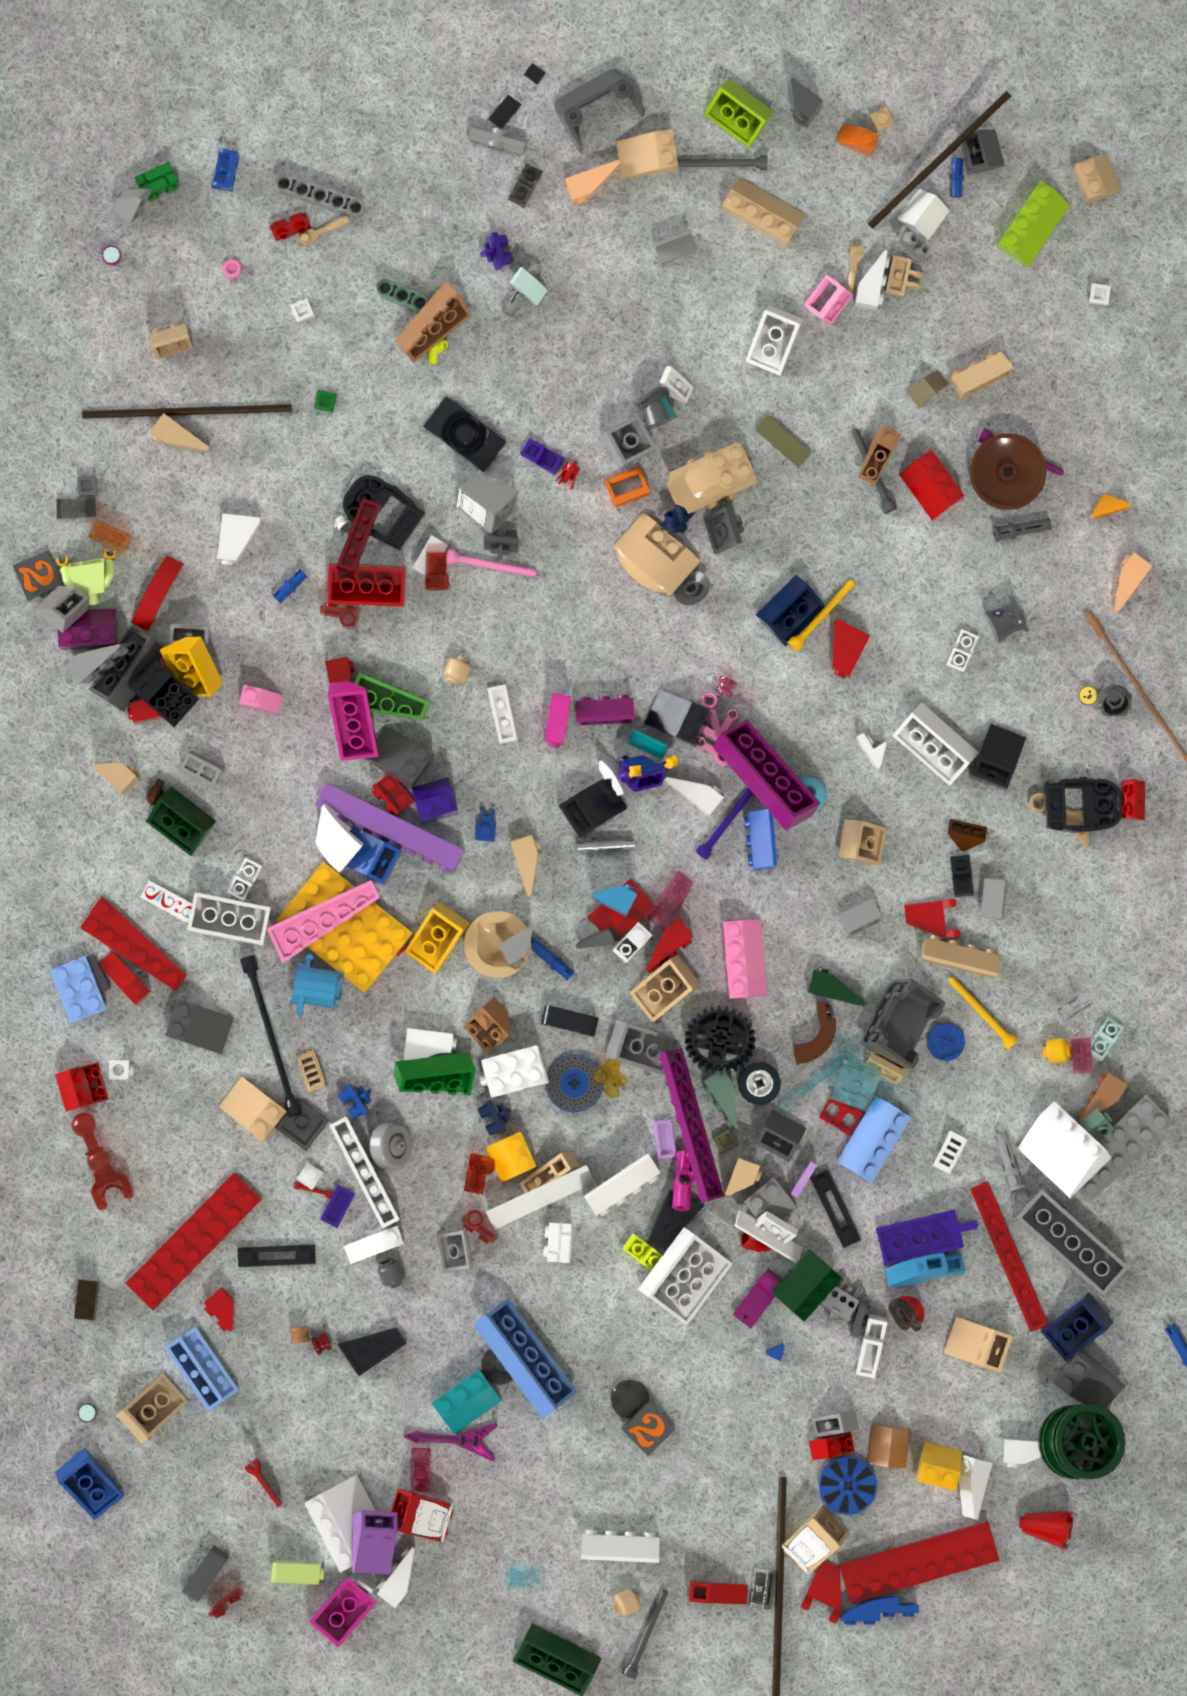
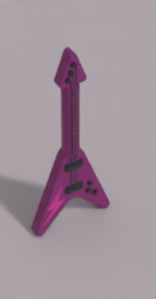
M494 1423L456 1436L422 1434L420 1431L405 1434L404 1438L415 1443H419V1441L455 1443L462 1448L494 1461L495 1458L483 1446L482 1439L493 1431L497 1424Z

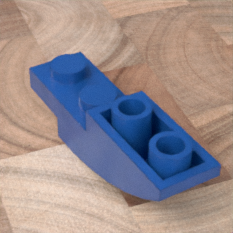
M899 1596L875 1598L850 1608L840 1615V1621H844L845 1625H856V1621H864L865 1625H874L875 1621H880V1613H883L884 1617H894L895 1613H903L905 1617H912L914 1613H919V1605L917 1603L899 1604Z

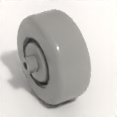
M391 1122L382 1123L374 1129L370 1138L369 1148L375 1164L383 1169H398L407 1163L411 1155L412 1141L405 1126L400 1123Z

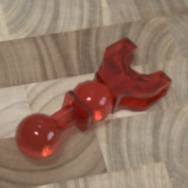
M89 1113L77 1114L72 1120L71 1127L77 1136L83 1137L88 1149L85 1156H87L88 1167L94 1172L95 1183L92 1186L91 1195L97 1208L100 1211L106 1209L105 1193L107 1189L112 1187L120 1189L126 1199L133 1198L134 1192L128 1177L116 1172L113 1166H110V1154L103 1149L104 1145L100 1147L94 1135L96 1129L94 1117Z

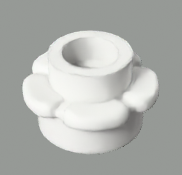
M340 515L335 520L334 527L339 529L340 532H344L352 526V521L345 515Z

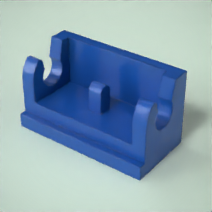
M220 149L212 184L213 189L233 191L240 157L238 151Z

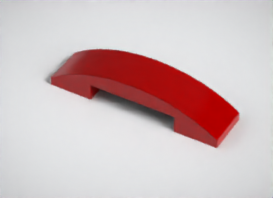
M169 556L165 557L131 621L132 624L149 631L161 604L184 564Z

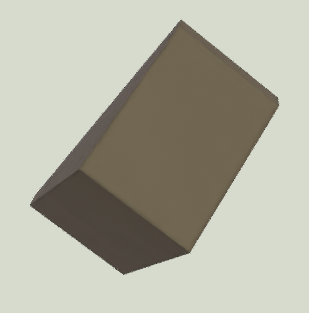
M936 370L924 377L907 394L920 408L949 384L939 371Z

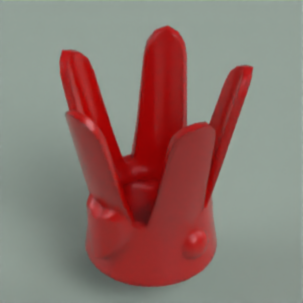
M576 461L574 464L567 462L563 472L555 480L557 481L560 478L558 484L561 482L565 484L570 478L569 490L574 488L576 475L580 470L575 465Z

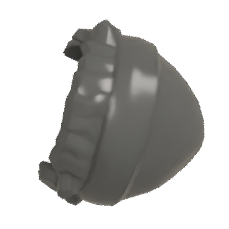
M1109 685L1099 693L1098 709H1101L1103 715L1109 717L1127 715L1131 707L1132 694L1121 685Z

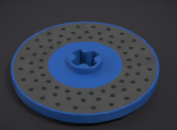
M564 1056L557 1060L548 1071L549 1083L546 1084L547 1094L551 1101L564 1111H585L591 1108L602 1094V1073L596 1063L585 1056ZM573 1078L580 1082L576 1089H573V1086L569 1084L573 1081Z

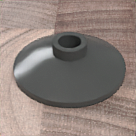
M692 571L674 592L676 600L683 605H694L700 602L709 591L710 582L708 577L703 572Z

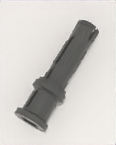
M1050 518L1021 524L1011 522L1000 527L995 525L992 529L994 540L997 543L999 540L1008 538L1013 540L1019 535L1052 530ZM1038 525H1040L1039 527H1034V528L1025 529V528H1027V527H1033V526H1038Z

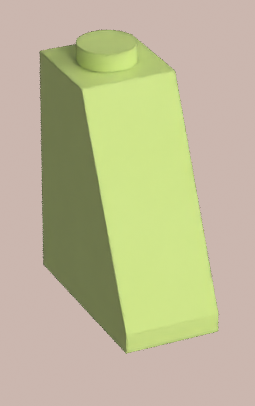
M275 1560L272 1565L271 1582L319 1585L320 1580H324L325 1568H321V1563Z

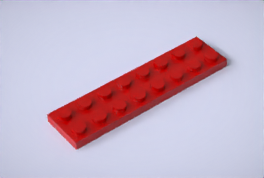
M233 1173L125 1284L154 1310L262 1199L236 1173Z

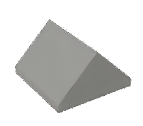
M467 1230L437 1235L443 1273L473 1268Z

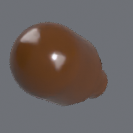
M157 779L155 786L149 788L146 799L150 805H156L158 799L164 794L162 787L165 781Z

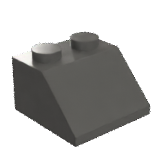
M792 78L789 86L792 116L795 117L794 121L797 124L808 127L820 112L823 100Z

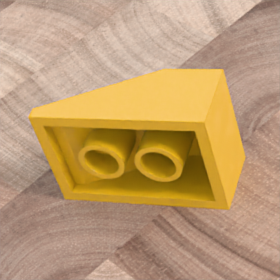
M439 902L431 909L404 952L436 974L471 923Z

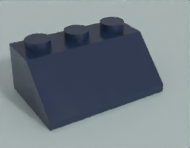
M795 575L755 615L786 646L788 640L792 636L798 635L819 614L825 605L809 584Z

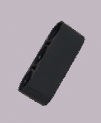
M545 1005L541 1024L595 1037L599 1018Z

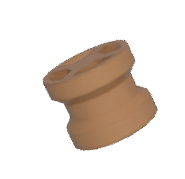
M309 1326L289 1328L292 1334L291 1344L310 1342V1337L307 1334Z

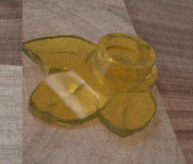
M614 1059L608 1060L604 1066L597 1067L594 1071V1078L598 1084L602 1085L604 1092L608 1096L618 1098V1088L625 1085L628 1079L618 1071L620 1061Z

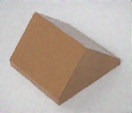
M872 1425L867 1463L885 1467L906 1468L910 1429Z

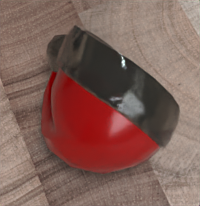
M902 1296L893 1299L888 1308L896 1324L902 1330L910 1328L914 1331L921 1330V1323L924 1322L925 1311L921 1302L912 1296Z

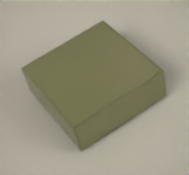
M730 1128L712 1137L722 1154L738 1145Z

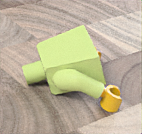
M105 550V558L70 563L69 559L65 556L66 562L61 564L58 558L57 563L61 567L63 582L66 586H76L90 597L89 605L98 604V593L105 591V588L110 585L114 576L115 562L113 560L116 558L115 550H113V556H107V550Z

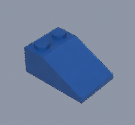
M86 1448L82 1449L55 1471L58 1483L93 1520H96L124 1497L123 1492Z

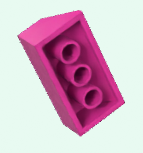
M350 681L330 683L328 699L340 760L379 757L366 688Z

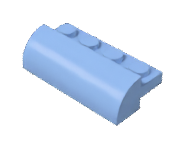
M876 1096L836 1162L872 1184L911 1117Z
M196 1326L164 1347L207 1412L239 1391Z

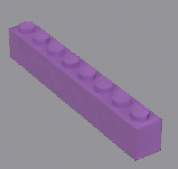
M328 783L325 784L316 802L320 806L318 810L321 811L322 805L326 803L338 813L337 817L341 821L346 823L349 820L354 823L353 827L361 831L365 828L371 831L370 835L378 839L384 837L388 839V844L396 848L400 845L406 848L405 852L412 856H415L417 853L423 856V861L431 865L435 862L440 865L439 869L447 873L450 870L455 872L465 852L463 849Z

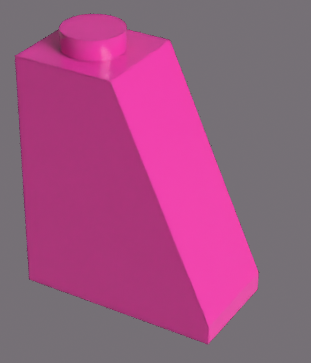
M552 693L545 735V743H548L549 747L559 748L560 745L564 746L571 696Z

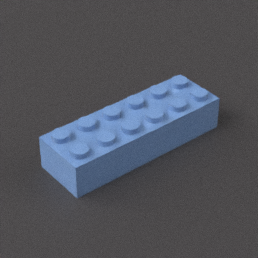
M509 1298L473 1324L542 1419L577 1393V1390Z

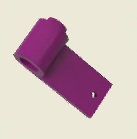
M768 1268L732 1315L751 1329L775 1298L771 1292L780 1283L782 1278Z

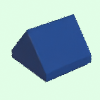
M779 1344L765 1352L770 1357L781 1362L785 1346L784 1344Z

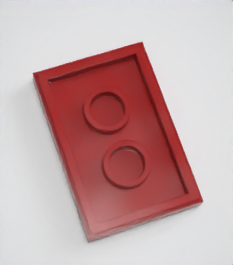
M629 879L625 884L636 889L637 898L627 917L603 904L587 916L600 932L609 927H614L619 940L656 908L632 879Z

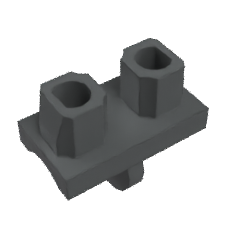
M497 529L492 534L487 532V535H484V549L491 550L493 554H498L499 560H502V554L510 555V552H518L519 538H517L515 530H507L506 537L498 536Z

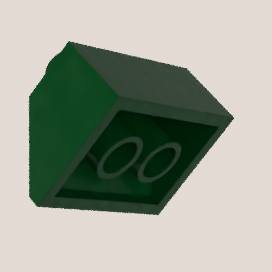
M170 787L158 799L146 822L188 855L192 856L210 833L216 820L173 787Z
M809 1249L771 1293L805 1322L843 1278Z

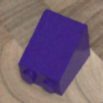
M449 778L412 788L421 824L459 814Z

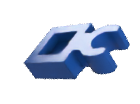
M482 808L480 813L483 821H477L475 840L495 842L496 822H491V819L495 816V810L492 809L491 815L486 816L484 808Z

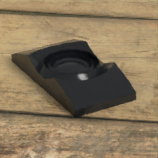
M448 397L444 398L423 426L482 472L487 469L507 443L492 429L477 420Z

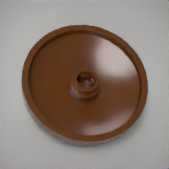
M1005 433L989 438L976 450L970 464V480L974 491L983 502L996 509L1015 510L1028 505L1039 495L1046 480V462L1042 452L1031 440L1018 434Z

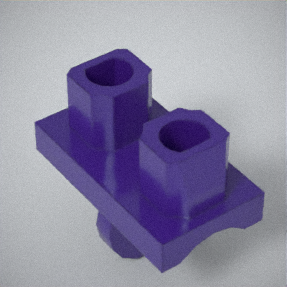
M497 232L491 233V236L486 238L487 243L483 244L484 251L480 252V256L487 257L488 263L493 262L494 269L497 271L513 262V256L511 252L503 253L502 247L508 245L507 235H498Z

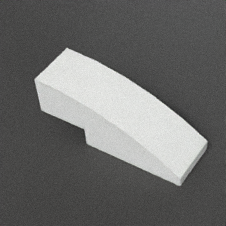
M868 1314L856 1375L875 1379L888 1317Z

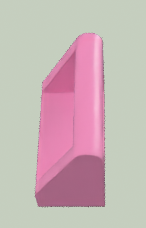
M825 275L804 306L829 325H832L853 297V294L831 277ZM831 282L837 287V290L822 310L818 312L812 305Z

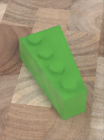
M359 673L355 684L366 688L370 712L425 720L432 703L431 701L363 673Z

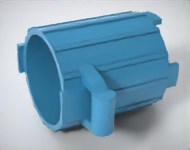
M311 954L306 955V964L297 963L293 998L290 999V1004L298 1005L296 1007V1014L298 1016L304 1014V1004L334 1009L339 1008V1004H335L336 1000L341 1001L342 981H339V977L344 978V973L312 968L313 956Z

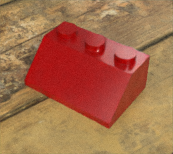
M932 450L917 459L899 474L932 521L965 497Z

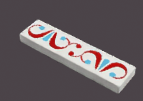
M149 881L140 898L189 923L192 903Z

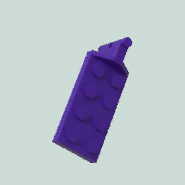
M954 1209L878 1227L876 1231L884 1264L887 1266L922 1256L963 1248L964 1243L961 1232L976 1229L979 1226V1222L974 1220L959 1224Z

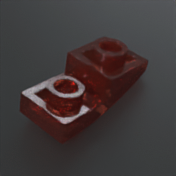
M240 1586L222 1597L208 1613L209 1617L215 1616L216 1619L225 1615V1611L229 1609L227 1601H230V1604L241 1600L240 1596L244 1594L242 1587Z

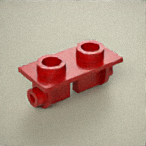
M299 212L290 216V223H287L285 218L273 222L270 228L275 241L284 240L289 236L303 233L310 229L311 226L306 213Z

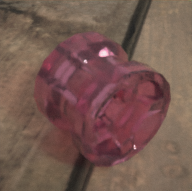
M720 676L718 679L719 684L715 687L714 691L732 697V690L736 687L737 682Z

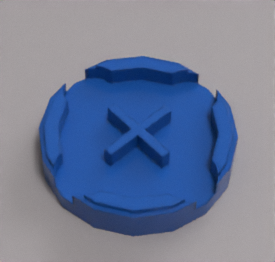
M941 1023L933 1027L929 1032L927 1047L931 1055L938 1060H954L964 1050L965 1037L961 1029L954 1024Z

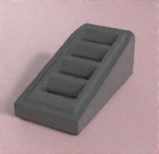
M609 927L576 943V947L578 949L614 944L619 941V937L614 927Z

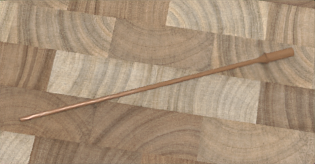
M1091 611L1084 616L1109 647L1187 762L1186 753L1106 638L1105 630L1100 626Z

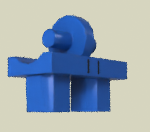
M349 1083L338 1097L343 1104L351 1099L354 1100L356 1105L348 1110L353 1119L361 1115H367L369 1112L361 1099H364L366 1104L372 1102L368 1096L372 1093L371 1089L365 1091L362 1086L358 1087L357 1090L360 1093L358 1096Z

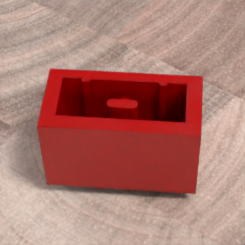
M98 1063L55 1074L65 1111L109 1100Z

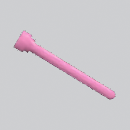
M448 549L445 563L453 565V563L457 564L459 562L532 577L537 574L535 569L463 556L452 549Z

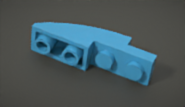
M944 1253L914 1258L884 1270L889 1288L926 1283L927 1279L965 1274L966 1271L961 1254L945 1256Z

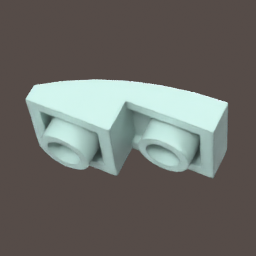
M522 267L519 268L510 281L518 292L524 294L536 306L548 291Z
M1107 1017L1085 1052L1102 1062L1124 1027Z

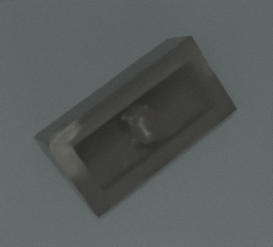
M754 1567L749 1606L772 1609L776 1570Z

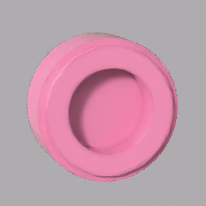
M230 259L223 264L222 270L227 278L236 279L240 276L242 267L237 260Z

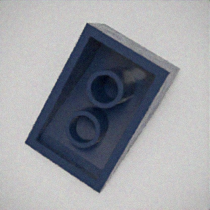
M1088 1292L1046 1326L1041 1333L1062 1358L1067 1361L1080 1348L1083 1349L1104 1333L1114 1321Z

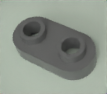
M864 1299L859 1300L860 1302L857 1306L850 1331V1336L855 1338L863 1335L865 1329L863 1319L864 1316L868 1317L871 1307L868 1305V1301Z

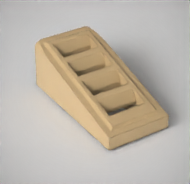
M312 1050L296 1056L308 1093L326 1087L327 1085L315 1051ZM309 1057L313 1058L312 1061H309L304 1064L302 1063V1060L307 1059ZM315 1064V1068L305 1071L304 1067ZM318 1072V1075L310 1078L307 1077V1074ZM320 1078L321 1082L310 1085V1081Z

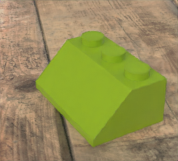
M729 78L719 88L704 115L750 148L775 112Z

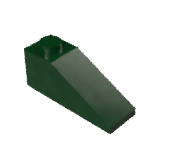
M819 967L817 970H813L808 989L809 994L865 1006L866 1002L833 974H829V970Z

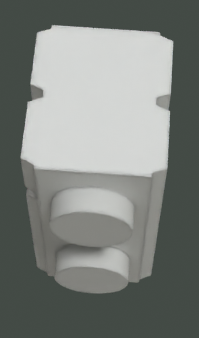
M549 1223V1226H545V1238H548V1246H544L543 1257H547L548 1262L570 1263L573 1224Z

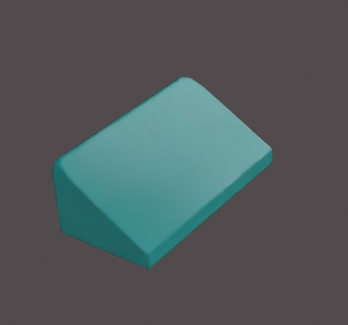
M636 729L633 730L628 744L661 760L668 749V744Z

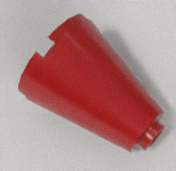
M1073 1511L1025 1513L1024 1517H1020L1019 1528H1022V1532L1068 1550L1069 1544H1067V1539H1071L1073 1518L1071 1516L1074 1513Z

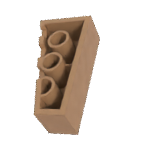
M446 281L399 334L395 342L401 351L414 363L471 317L472 314L458 292Z

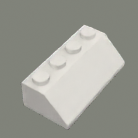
M922 702L892 735L949 786L979 754L977 750Z
M646 1154L583 1197L595 1215L600 1214L602 1217L611 1211L609 1207L616 1203L619 1206L627 1200L625 1196L631 1192L635 1195L643 1190L642 1185L646 1182L652 1184L658 1180V1174L661 1172L650 1155Z
M586 1530V1533H582L581 1559L659 1563L660 1536H656V1533L644 1532V1536L636 1535L637 1532L625 1531V1535H617V1531L606 1530L605 1534H598V1530Z

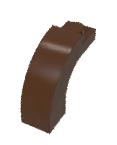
M825 1001L816 1002L820 1022L817 1036L808 1043L793 1045L796 1065L808 1063L819 1058L833 1042L836 1033V1018L828 1019L827 1016H831L829 1004L825 1005Z

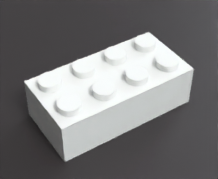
M195 892L187 931L263 946L271 907Z

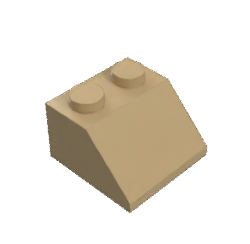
M1109 156L1091 158L1074 165L1073 172L1085 204L1121 192Z
M106 763L93 766L123 796L140 780L137 777L139 773L130 764L125 766L123 763Z
M845 819L838 857L880 866L887 828L864 821Z
M737 1158L724 1195H732L753 1185L755 1181L759 1182L762 1171L759 1170L760 1166Z

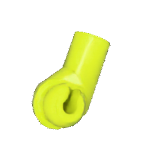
M441 340L428 351V364H437L438 354L448 347L446 340Z

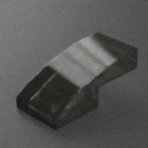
M96 498L56 499V519L96 517Z

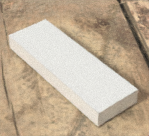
M506 684L487 688L499 744L517 741L518 737Z

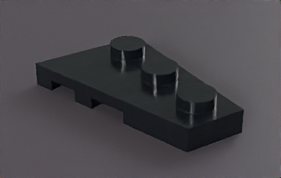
M669 1190L646 1243L665 1251L681 1230L705 1206L704 1204L690 1199V1209L688 1211L675 1210L672 1208L673 1191Z
M396 1327L337 1345L357 1375L360 1376L406 1345L407 1342Z

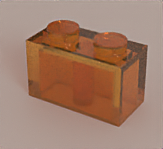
M99 520L95 521L88 536L91 541L123 555H126L133 539L130 534Z

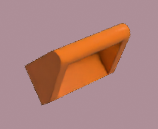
M640 467L604 479L614 508L650 495L649 487ZM636 475L639 476L643 487L615 497L610 485Z

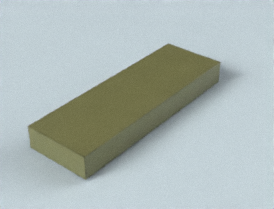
M770 416L756 429L758 433L798 468L811 455L810 451Z

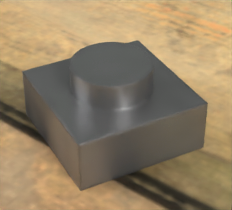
M97 476L77 477L79 497L98 496Z

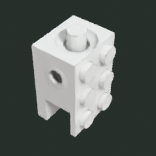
M535 1045L481 1060L485 1074L479 1075L482 1086L488 1085L491 1098L549 1083L540 1046Z

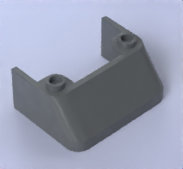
M616 69L606 71L558 98L555 102V112L579 152L582 151V142L574 128L580 125L583 120L580 109L613 91L619 99L630 97L641 118L645 116V107L631 83Z

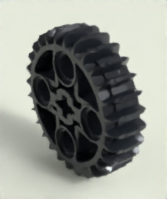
M720 1005L715 1011L712 1006L710 1012L704 1009L703 1016L697 1013V1019H691L692 1024H688L687 1027L689 1031L685 1032L687 1037L685 1038V1044H687L686 1051H690L688 1057L693 1058V1064L699 1062V1069L705 1066V1073L711 1069L713 1075L716 1071H719L722 1076L723 1071L726 1070L729 1075L732 1068L737 1072V1066L743 1068L744 1062L748 1063L749 1057L753 1056L752 1050L755 1049L756 1037L754 1036L755 1030L752 1029V1023H747V1017L741 1019L742 1012L736 1015L735 1008L731 1012L728 1011V1006H726L725 1010H721ZM715 1020L714 1028L704 1026L705 1023ZM725 1020L728 1024L721 1025L719 1022ZM732 1024H736L743 1033L732 1031ZM703 1034L706 1038L698 1039L697 1036ZM742 1042L744 1045L738 1047L735 1045V1043ZM698 1048L708 1049V1058L703 1056ZM727 1053L737 1055L734 1059L725 1061ZM720 1056L721 1059L716 1061L713 1060L712 1057Z

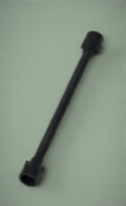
M250 955L241 958L240 962L243 972L251 979L250 981L261 1012L260 1014H262L261 1017L262 1021H264L263 1024L264 1028H266L265 1031L269 1044L272 1047L271 1050L272 1054H274L279 1077L282 1080V1087H284L283 1089L286 1094V1102L283 1103L287 1116L299 1115L303 1113L299 1099H295L294 1094L291 1093V1086H289L283 1060H281L280 1051H278L276 1037L272 1025H270L268 1011H266L260 985L256 978V971L259 969L255 956Z

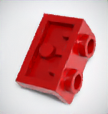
M388 774L378 783L372 785L375 789L372 793L379 801L381 799L385 801L387 805L384 807L391 815L395 813L396 816H399L415 802L401 784Z
M1137 779L1123 780L1122 819L1145 820V781H1138Z

